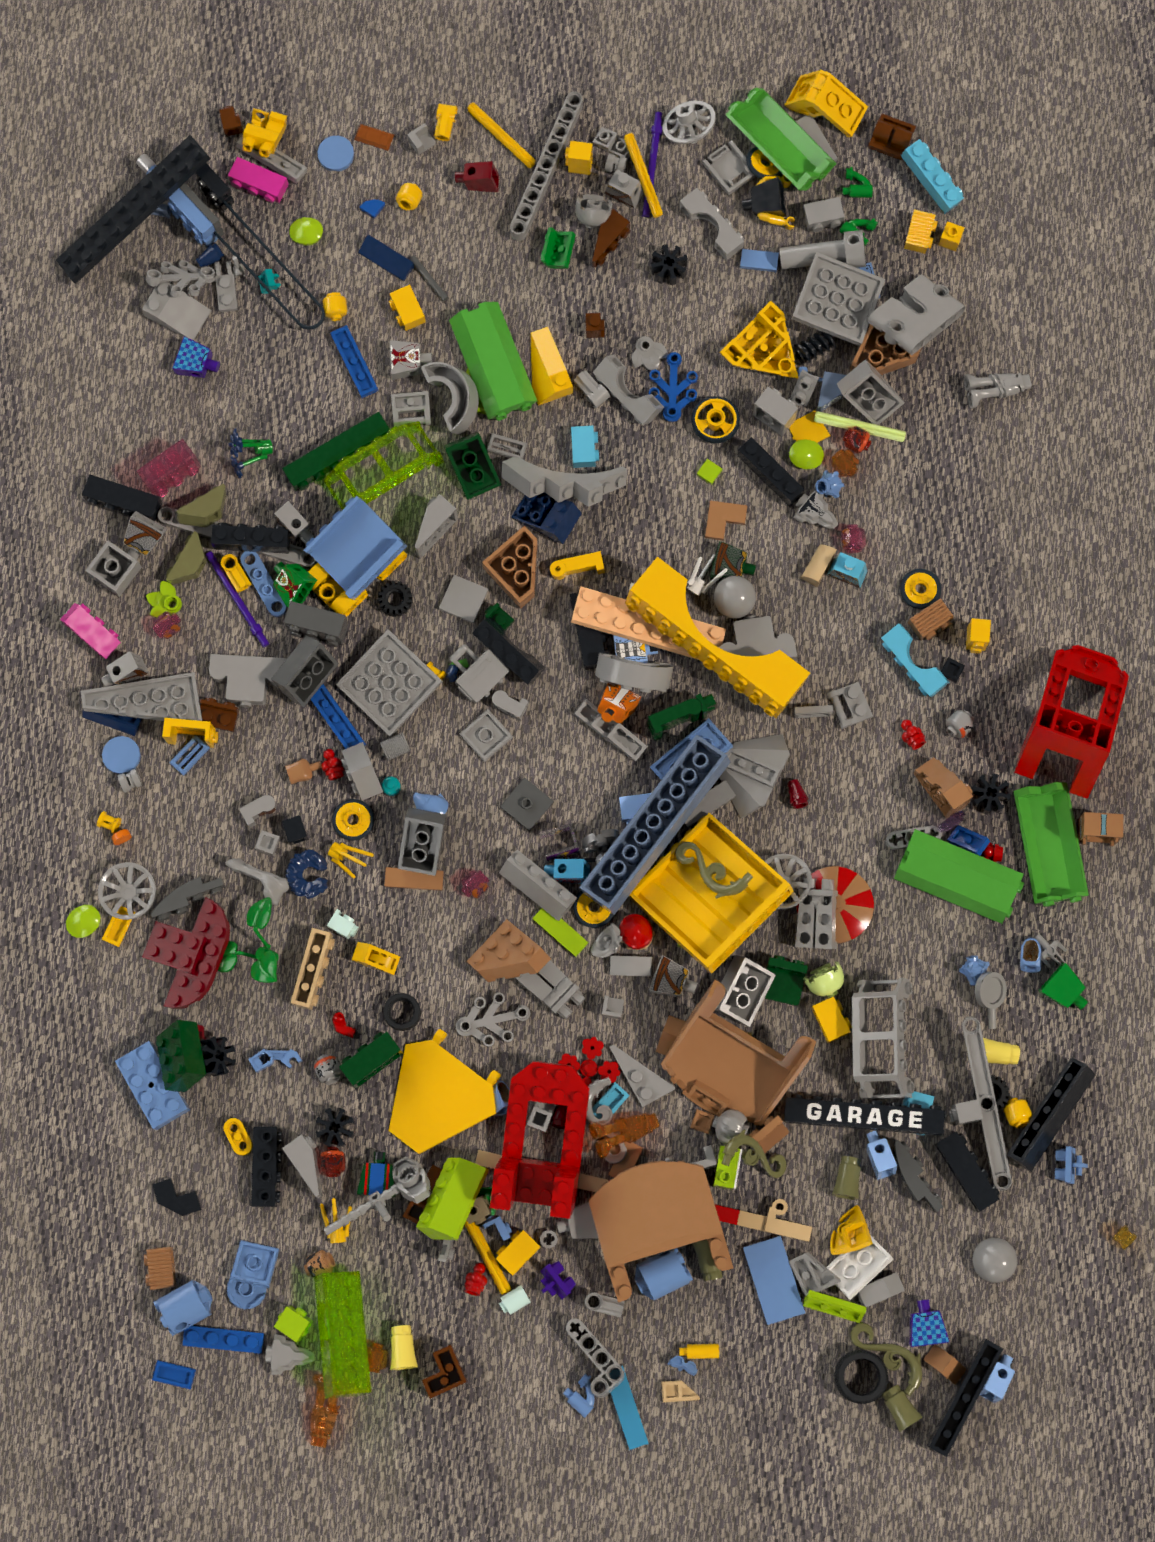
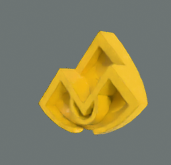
M858 1205L852 1207L840 1218L839 1222L841 1224L838 1226L837 1232L834 1230L831 1236L830 1252L832 1255L844 1254L873 1244L865 1218ZM850 1215V1217L847 1219V1221H846V1222H843V1220L846 1219V1218Z

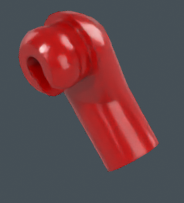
M335 1013L332 1022L336 1032L353 1038L356 1029L347 1026L343 1013Z

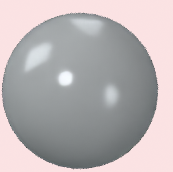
M730 576L720 581L716 586L713 596L714 604L722 615L733 619L741 618L749 614L754 608L756 591L747 579L740 576Z
M988 1238L981 1241L976 1246L972 1257L976 1273L985 1281L999 1283L1009 1279L1014 1274L1018 1261L1013 1246L1001 1238Z

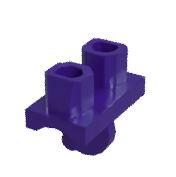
M559 1261L551 1265L549 1263L540 1271L544 1276L541 1282L545 1286L541 1292L544 1294L548 1291L552 1297L557 1294L562 1300L571 1293L576 1283L570 1276L562 1281L559 1274L564 1271V1267Z

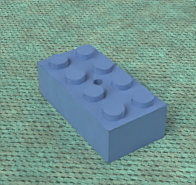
M146 1042L115 1061L154 1130L160 1129L190 1111L181 1092L165 1090L159 1053L152 1042ZM150 1082L154 1083L152 1088L149 1087Z

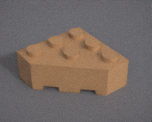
M870 324L863 343L860 345L851 364L850 372L866 359L883 375L916 363L922 348L915 354L910 355L898 344L893 345L886 342L884 339L885 332H880Z
M525 525L482 562L483 569L520 609L535 597L538 543L537 538Z
M934 757L917 768L913 773L947 820L964 809L973 797V791L967 783L964 784L954 772L948 770L940 760Z
M506 919L467 960V963L487 982H493L497 978L504 977L509 979L520 977V974L524 973L536 974L551 958L539 945Z

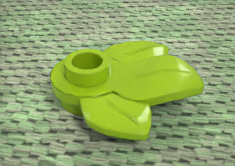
M161 581L160 592H152L146 595L149 604L153 606L150 615L153 617L162 618L169 613L175 614L182 608V601L176 596L175 587L168 582ZM171 602H176V606L173 608L170 607L169 604Z

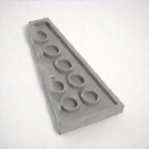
M195 672L81 691L83 710L87 712L164 721V718L202 721Z

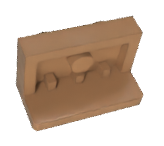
M773 1116L769 1117L763 1123L765 1127L760 1131L755 1129L748 1135L760 1144L764 1153L789 1134V1130L783 1125V1121L779 1116L775 1118Z

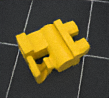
M253 108L251 124L247 123L243 132V151L252 152L254 148L259 150L260 156L268 158L270 154H274L286 129L287 116L271 111L269 116L268 112ZM256 113L263 114L265 118L258 117Z

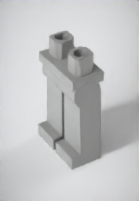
M804 878L803 883H807V878ZM812 879L811 889L807 897L799 903L795 947L837 949L836 896H838V891L835 890L834 880L822 879L821 890H816V879ZM805 888L799 889L800 896L805 891Z
M551 960L538 974L553 988L537 974L524 973L520 974V977H514V979L550 1008L555 1015L558 1014L564 1019H567L573 1013L566 1006L570 1000L577 1006L581 1005L585 1000V997L579 991L580 988L565 976Z

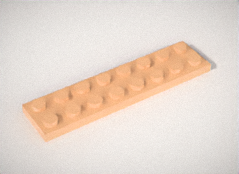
M580 586L571 623L693 658L682 646L678 647L669 636L662 635L652 623L648 624L642 619L640 614L632 612L627 607V604H625L626 599ZM692 619L700 633L712 644L720 648L723 644L726 629Z

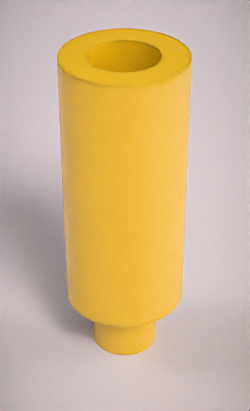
M687 1344V1348H679V1356H687V1359L719 1358V1344Z

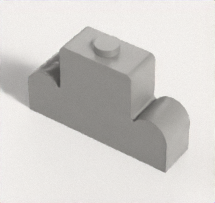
M748 616L745 620L735 621L733 624L735 644L726 642L720 646V649L741 656H762L781 650L794 661L797 659L794 638L788 633H782L775 638L770 616L758 618L756 616Z
M210 654L209 673L217 683H225L227 681L226 699L228 702L240 704V707L250 708L251 705L266 704L267 684L270 682V684L276 686L271 678L286 661V658Z

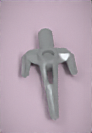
M1040 934L1034 937L1044 949L1041 954V960L1048 968L1051 965L1047 961V957H1051L1056 963L1061 965L1054 955L1062 963H1066L1056 949L1059 947L1064 952L1067 949L1058 940L1049 944Z

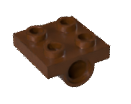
M881 114L868 148L902 161L901 155L908 148L916 126Z

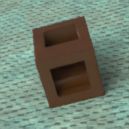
M226 106L220 109L219 112L225 136L243 133L240 115L235 113L234 107Z
M586 313V338H605L604 319H601L600 313Z

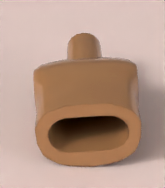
M301 759L286 765L291 785L312 779V771L321 769V762L309 764L306 759Z

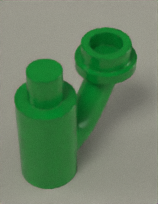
M853 167L846 168V179L852 181V178H855L862 185L843 187L842 195H850V198H872L873 186L869 180L854 171Z
M875 218L872 220L853 219L849 222L846 221L839 232L844 235V232L859 230L856 226H867L866 230L872 232L878 225V222ZM864 237V246H866L869 240Z

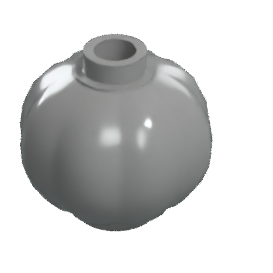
M734 1109L724 1111L720 1117L716 1116L712 1125L715 1128L716 1137L724 1145L744 1129L746 1130L745 1135H749L750 1132L746 1116Z

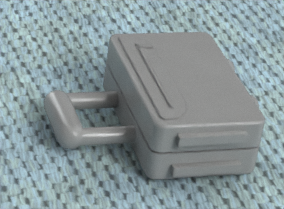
M463 644L450 657V661L463 672L455 681V684L458 686L457 689L469 701L472 700L474 703H478L483 697L487 698L490 695L489 691L496 684H502L504 681L503 677L509 672V668L489 649L478 658L466 644ZM465 652L475 660L467 670L457 661Z

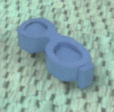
M675 1356L668 1361V1365L678 1368L679 1371L684 1369L693 1376L697 1374L696 1364L692 1361L685 1363L684 1358L681 1356Z

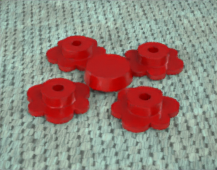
M596 1037L583 1040L582 1053L587 1055L588 1060L583 1061L581 1066L575 1055L570 1056L567 1053L563 1054L562 1060L558 1061V1064L567 1065V1063H570L576 1070L580 1069L581 1073L586 1076L583 1080L588 1085L592 1083L589 1077L594 1076L597 1071L602 1075L601 1080L609 1077L611 1083H614L616 1077L620 1075L617 1062L613 1061L610 1063L605 1061L603 1066L598 1068L596 1062L592 1060L596 1056H601V1050L604 1047L603 1042L597 1041Z

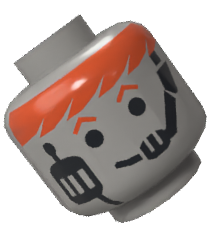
M965 710L955 711L946 720V732L951 737L960 739L965 737L974 728L973 716Z
M328 1054L318 1057L314 1070L319 1081L327 1085L339 1081L342 1070L339 1068L338 1059L335 1056H328Z

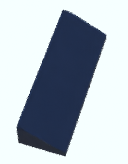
M369 234L366 236L358 252L402 281H405L414 268V263Z
M84 710L82 713V717L132 736L136 735L142 718L135 719L136 717L87 712Z

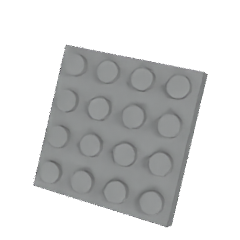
M816 252L791 319L860 346L863 343L869 326L868 318L876 307L885 279Z
M387 629L336 685L381 729L392 737L443 681Z

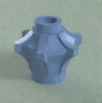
M827 470L824 471L822 478L816 482V491L825 497L829 495L834 498L840 497L839 491L841 487H844V483L838 477L839 472L829 473Z
M978 955L967 957L965 964L959 968V972L967 977L970 985H975L977 979L981 974L986 973L989 962L978 959Z

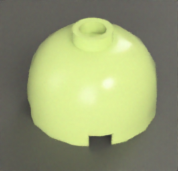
M835 962V966H831L830 963L825 964L810 972V974L814 975L809 978L807 976L804 977V981L812 993L817 996L827 995L828 998L837 995V990L844 983V973L839 962Z

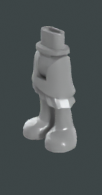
M994 373V375L989 374L988 377L978 378L971 374L964 375L965 389L969 391L967 398L970 409L976 408L981 399L989 397L1006 398L1019 392H1024L1025 389L1032 388L1029 374ZM990 385L993 387V388L981 389V390L975 389V388H978V387L990 386Z

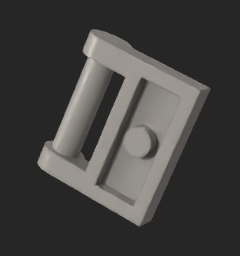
M428 391L391 394L394 428L415 424L431 425ZM424 412L425 416L399 418V414Z
M859 682L827 693V697L832 701L840 720L839 725L841 729L873 717ZM843 695L852 716L851 719L847 720L838 696Z

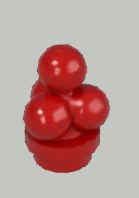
M910 720L902 721L901 728L906 731L902 734V740L909 747H912L913 750L922 747L926 741L921 729L913 726Z
M326 749L323 753L326 761L321 764L326 777L330 781L343 777L344 768L341 767V760L335 757V752L332 749Z
M990 842L980 856L994 862H1001L1003 847L999 846V844L994 846Z
M483 1263L475 1264L474 1272H469L466 1275L464 1287L465 1292L470 1295L480 1296L484 1286L487 1284V1278L482 1275L485 1272V1265Z

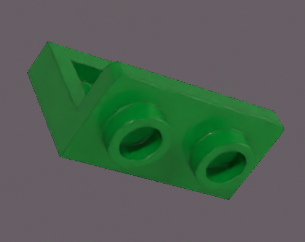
M548 227L544 248L541 252V262L551 269H568L576 234L574 232H557L553 227Z

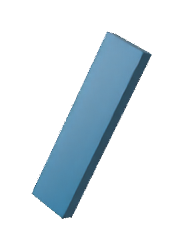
M618 1369L610 1372V1378L614 1380L618 1379L621 1375ZM625 1374L624 1380L611 1392L629 1450L649 1443Z

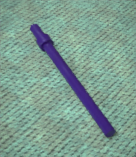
M661 112L655 113L654 125L651 128L652 143L648 174L652 185L654 184L659 138L662 135L663 129L661 126L663 113ZM645 196L642 217H649L650 207Z
M212 551L208 552L205 556L249 624L251 633L257 637L263 648L268 646L269 642L263 634L262 627L254 620Z

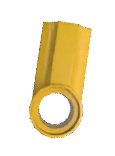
M439 103L434 133L435 139L450 141L453 123L456 122L457 106Z
M232 554L222 557L221 566L237 593L249 588L252 584L237 558ZM228 561L235 562L232 568L225 567Z

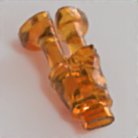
M655 1113L620 1117L619 1119H614V1122L608 1125H602L598 1122H591L589 1124V1132L594 1140L617 1131L620 1133L614 1137L596 1142V1152L601 1159L609 1155L612 1147L624 1142H635L648 1133H652L654 1129L659 1128V1122Z
M313 1374L312 1380L317 1386L315 1406L312 1408V1413H310V1428L312 1431L310 1432V1436H312L310 1445L326 1448L327 1440L331 1437L330 1435L339 1414L338 1409L341 1407L337 1405L340 1391L349 1386L350 1380L336 1377L331 1378L328 1404L324 1407L330 1376Z

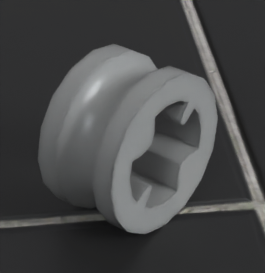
M547 1230L541 1234L540 1242L545 1248H553L556 1246L558 1238L555 1232ZM548 1233L552 1234L551 1237L554 1236L555 1238L551 1245H546L547 1242H543V1238H546Z

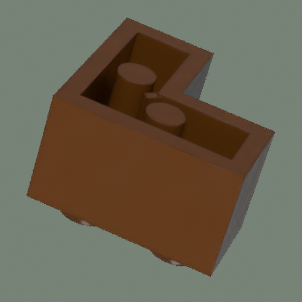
M452 1344L433 1352L440 1372L422 1380L429 1399L468 1382Z

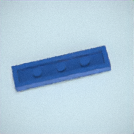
M346 325L330 332L361 398L379 391L348 326Z
M322 684L311 698V701L345 749L362 742L366 746L367 744L325 685Z
M190 1326L184 1330L182 1346L262 1354L265 1333Z

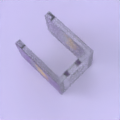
M572 824L539 833L540 840L570 831L574 846L545 854L547 861L579 852Z

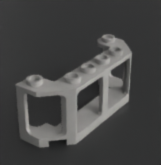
M906 978L879 981L859 980L857 983L859 993H853L852 1040L853 1078L855 1082H860V1098H912L914 1083L909 1077H905L907 1062L904 1054L907 1049V1044L904 1040V1032L906 1031V1021L904 1020L906 1003L904 999L909 998L910 994H912V984ZM897 984L893 991L873 992V985ZM891 997L893 999V1030L867 1032L866 1000H870V998ZM868 1040H893V1073L868 1074ZM895 1081L901 1094L875 1095V1089L872 1088L871 1082Z

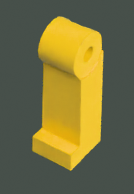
M601 551L558 560L550 565L551 576L556 580H561L566 575L597 569L598 574L605 573Z

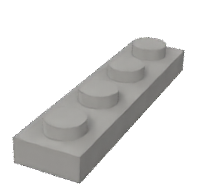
M242 136L236 142V147L243 151ZM254 148L252 152L243 151L296 184L307 173V167L277 149L268 158L260 156L259 150Z

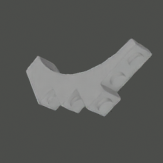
M515 456L502 462V478L529 498L545 492L557 502L575 497L589 507L601 502L604 494L626 486L627 469L622 466L598 473H564L538 467Z

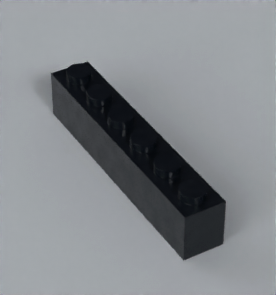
M1071 1057L1007 1153L1017 1165L1032 1172L1096 1074L1088 1065Z
M982 1339L929 1439L927 1447L945 1457L948 1456L1004 1350L1002 1347L987 1339Z

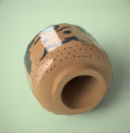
M320 1250L306 1258L304 1269L308 1276L311 1275L314 1279L318 1280L333 1272L335 1261L330 1252Z

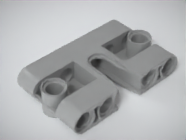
M923 274L903 288L904 293L899 300L891 297L875 309L868 318L869 324L880 332H885L884 339L886 342L893 345L898 344L910 355L915 354L955 322L966 308L949 294V289L946 286L936 285Z

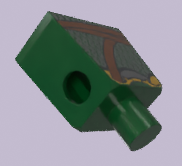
M719 541L710 579L712 580L725 568H727V572L718 579L719 581L730 576L742 577L743 574L754 576L756 565L746 563L747 552Z

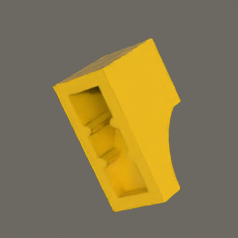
M357 942L351 960L394 975L400 956L371 944Z

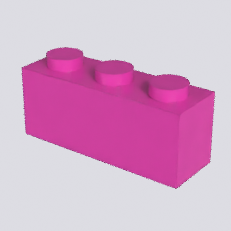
M239 157L236 158L228 174L229 181L233 187L247 189V192L254 196L259 194L270 203H274V201L280 203L289 185L286 177Z
M74 603L60 621L96 653L107 659L121 643L117 639L119 635L111 628L107 630L103 626L105 623L99 617H92L89 614L91 610L83 603L81 605Z

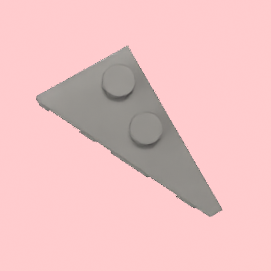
M615 1045L609 1047L642 1108L675 1090L673 1085Z

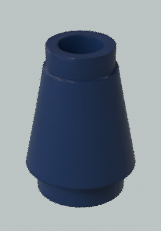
M217 243L210 244L196 260L202 268L222 260L221 257L224 256V253Z

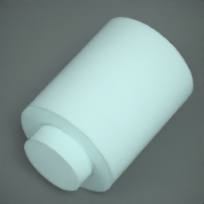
M520 1285L500 1297L502 1301L499 1304L504 1313L509 1312L511 1315L531 1303Z

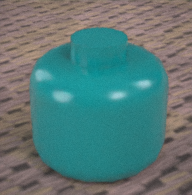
M389 776L383 780L382 790L388 796H395L400 792L401 784L396 777Z

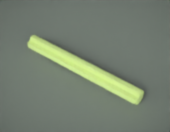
M816 411L814 421L865 434L868 431L870 435L903 442L906 436V432L820 411Z

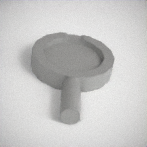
M997 972L981 974L975 984L974 993L978 1004L983 1008H988L989 1029L997 1028L996 1008L1004 1002L1007 992L1006 981Z

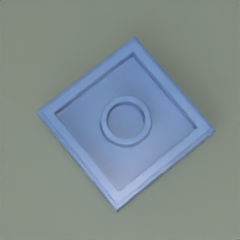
M241 1240L230 1280L269 1288L279 1249Z

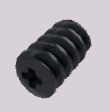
M819 331V334H813V338L809 336L806 341L802 340L800 345L796 343L794 345V352L800 363L804 366V360L811 363V356L816 360V353L823 356V349L829 353V346L831 345L836 349V344L830 334Z

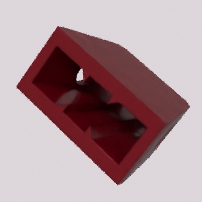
M493 161L466 163L464 165V172H455V182L465 183L470 191L498 192L500 175Z

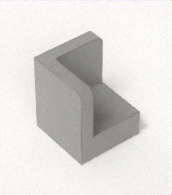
M425 123L407 134L408 142L418 155L436 144L428 132V127Z
M261 830L255 845L256 851L275 858L277 855L275 851L280 836Z
M605 995L602 1017L621 1020L624 1000L610 998Z

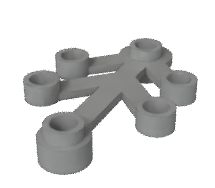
M185 260L180 261L178 267L168 261L161 263V272H172L174 274L162 275L160 271L150 269L146 275V281L150 286H157L160 282L179 281L171 287L170 294L173 297H180L182 289L191 280H197L195 284L189 286L188 293L191 296H198L200 288L205 283H212L216 280L213 268L205 266L199 269Z
M498 992L493 996V1002L483 1018L475 1020L480 1009L486 1006L485 999L477 997L474 1001V1007L468 1016L462 1017L457 1021L456 1030L461 1036L472 1035L482 1041L486 1047H492L495 1043L494 1037L492 1035H485L476 1028L486 1027L502 1037L504 1042L509 1043L514 1039L513 1033L502 1029L496 1024L514 1019L522 1022L527 1021L531 1013L527 1006L521 1005L515 1011L493 1016L499 1006L505 1002L504 994ZM501 995L503 1000L497 1002L496 996ZM483 1000V1006H477V1001ZM525 1010L526 1015L523 1017L520 1016L519 1011ZM464 1023L469 1024V1028L467 1030L462 1029V1025ZM506 1033H510L512 1035L510 1040H506L504 1038V1035ZM488 1037L492 1038L493 1040L492 1043L489 1045L485 1043V1040Z

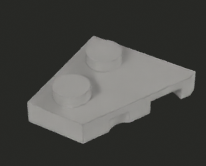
M454 1240L443 1241L438 1261L448 1263L449 1259L453 1260L455 1248H452Z
M809 1252L789 1261L805 1297L809 1290L820 1292L841 1282L840 1278Z

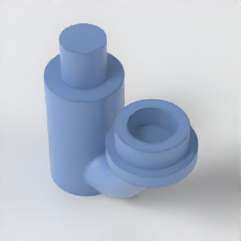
M587 1374L578 1382L581 1388L585 1387L586 1400L577 1391L573 1393L569 1388L563 1393L568 1398L567 1402L584 1418L594 1408L595 1396L590 1387L591 1382L589 1379L591 1376Z

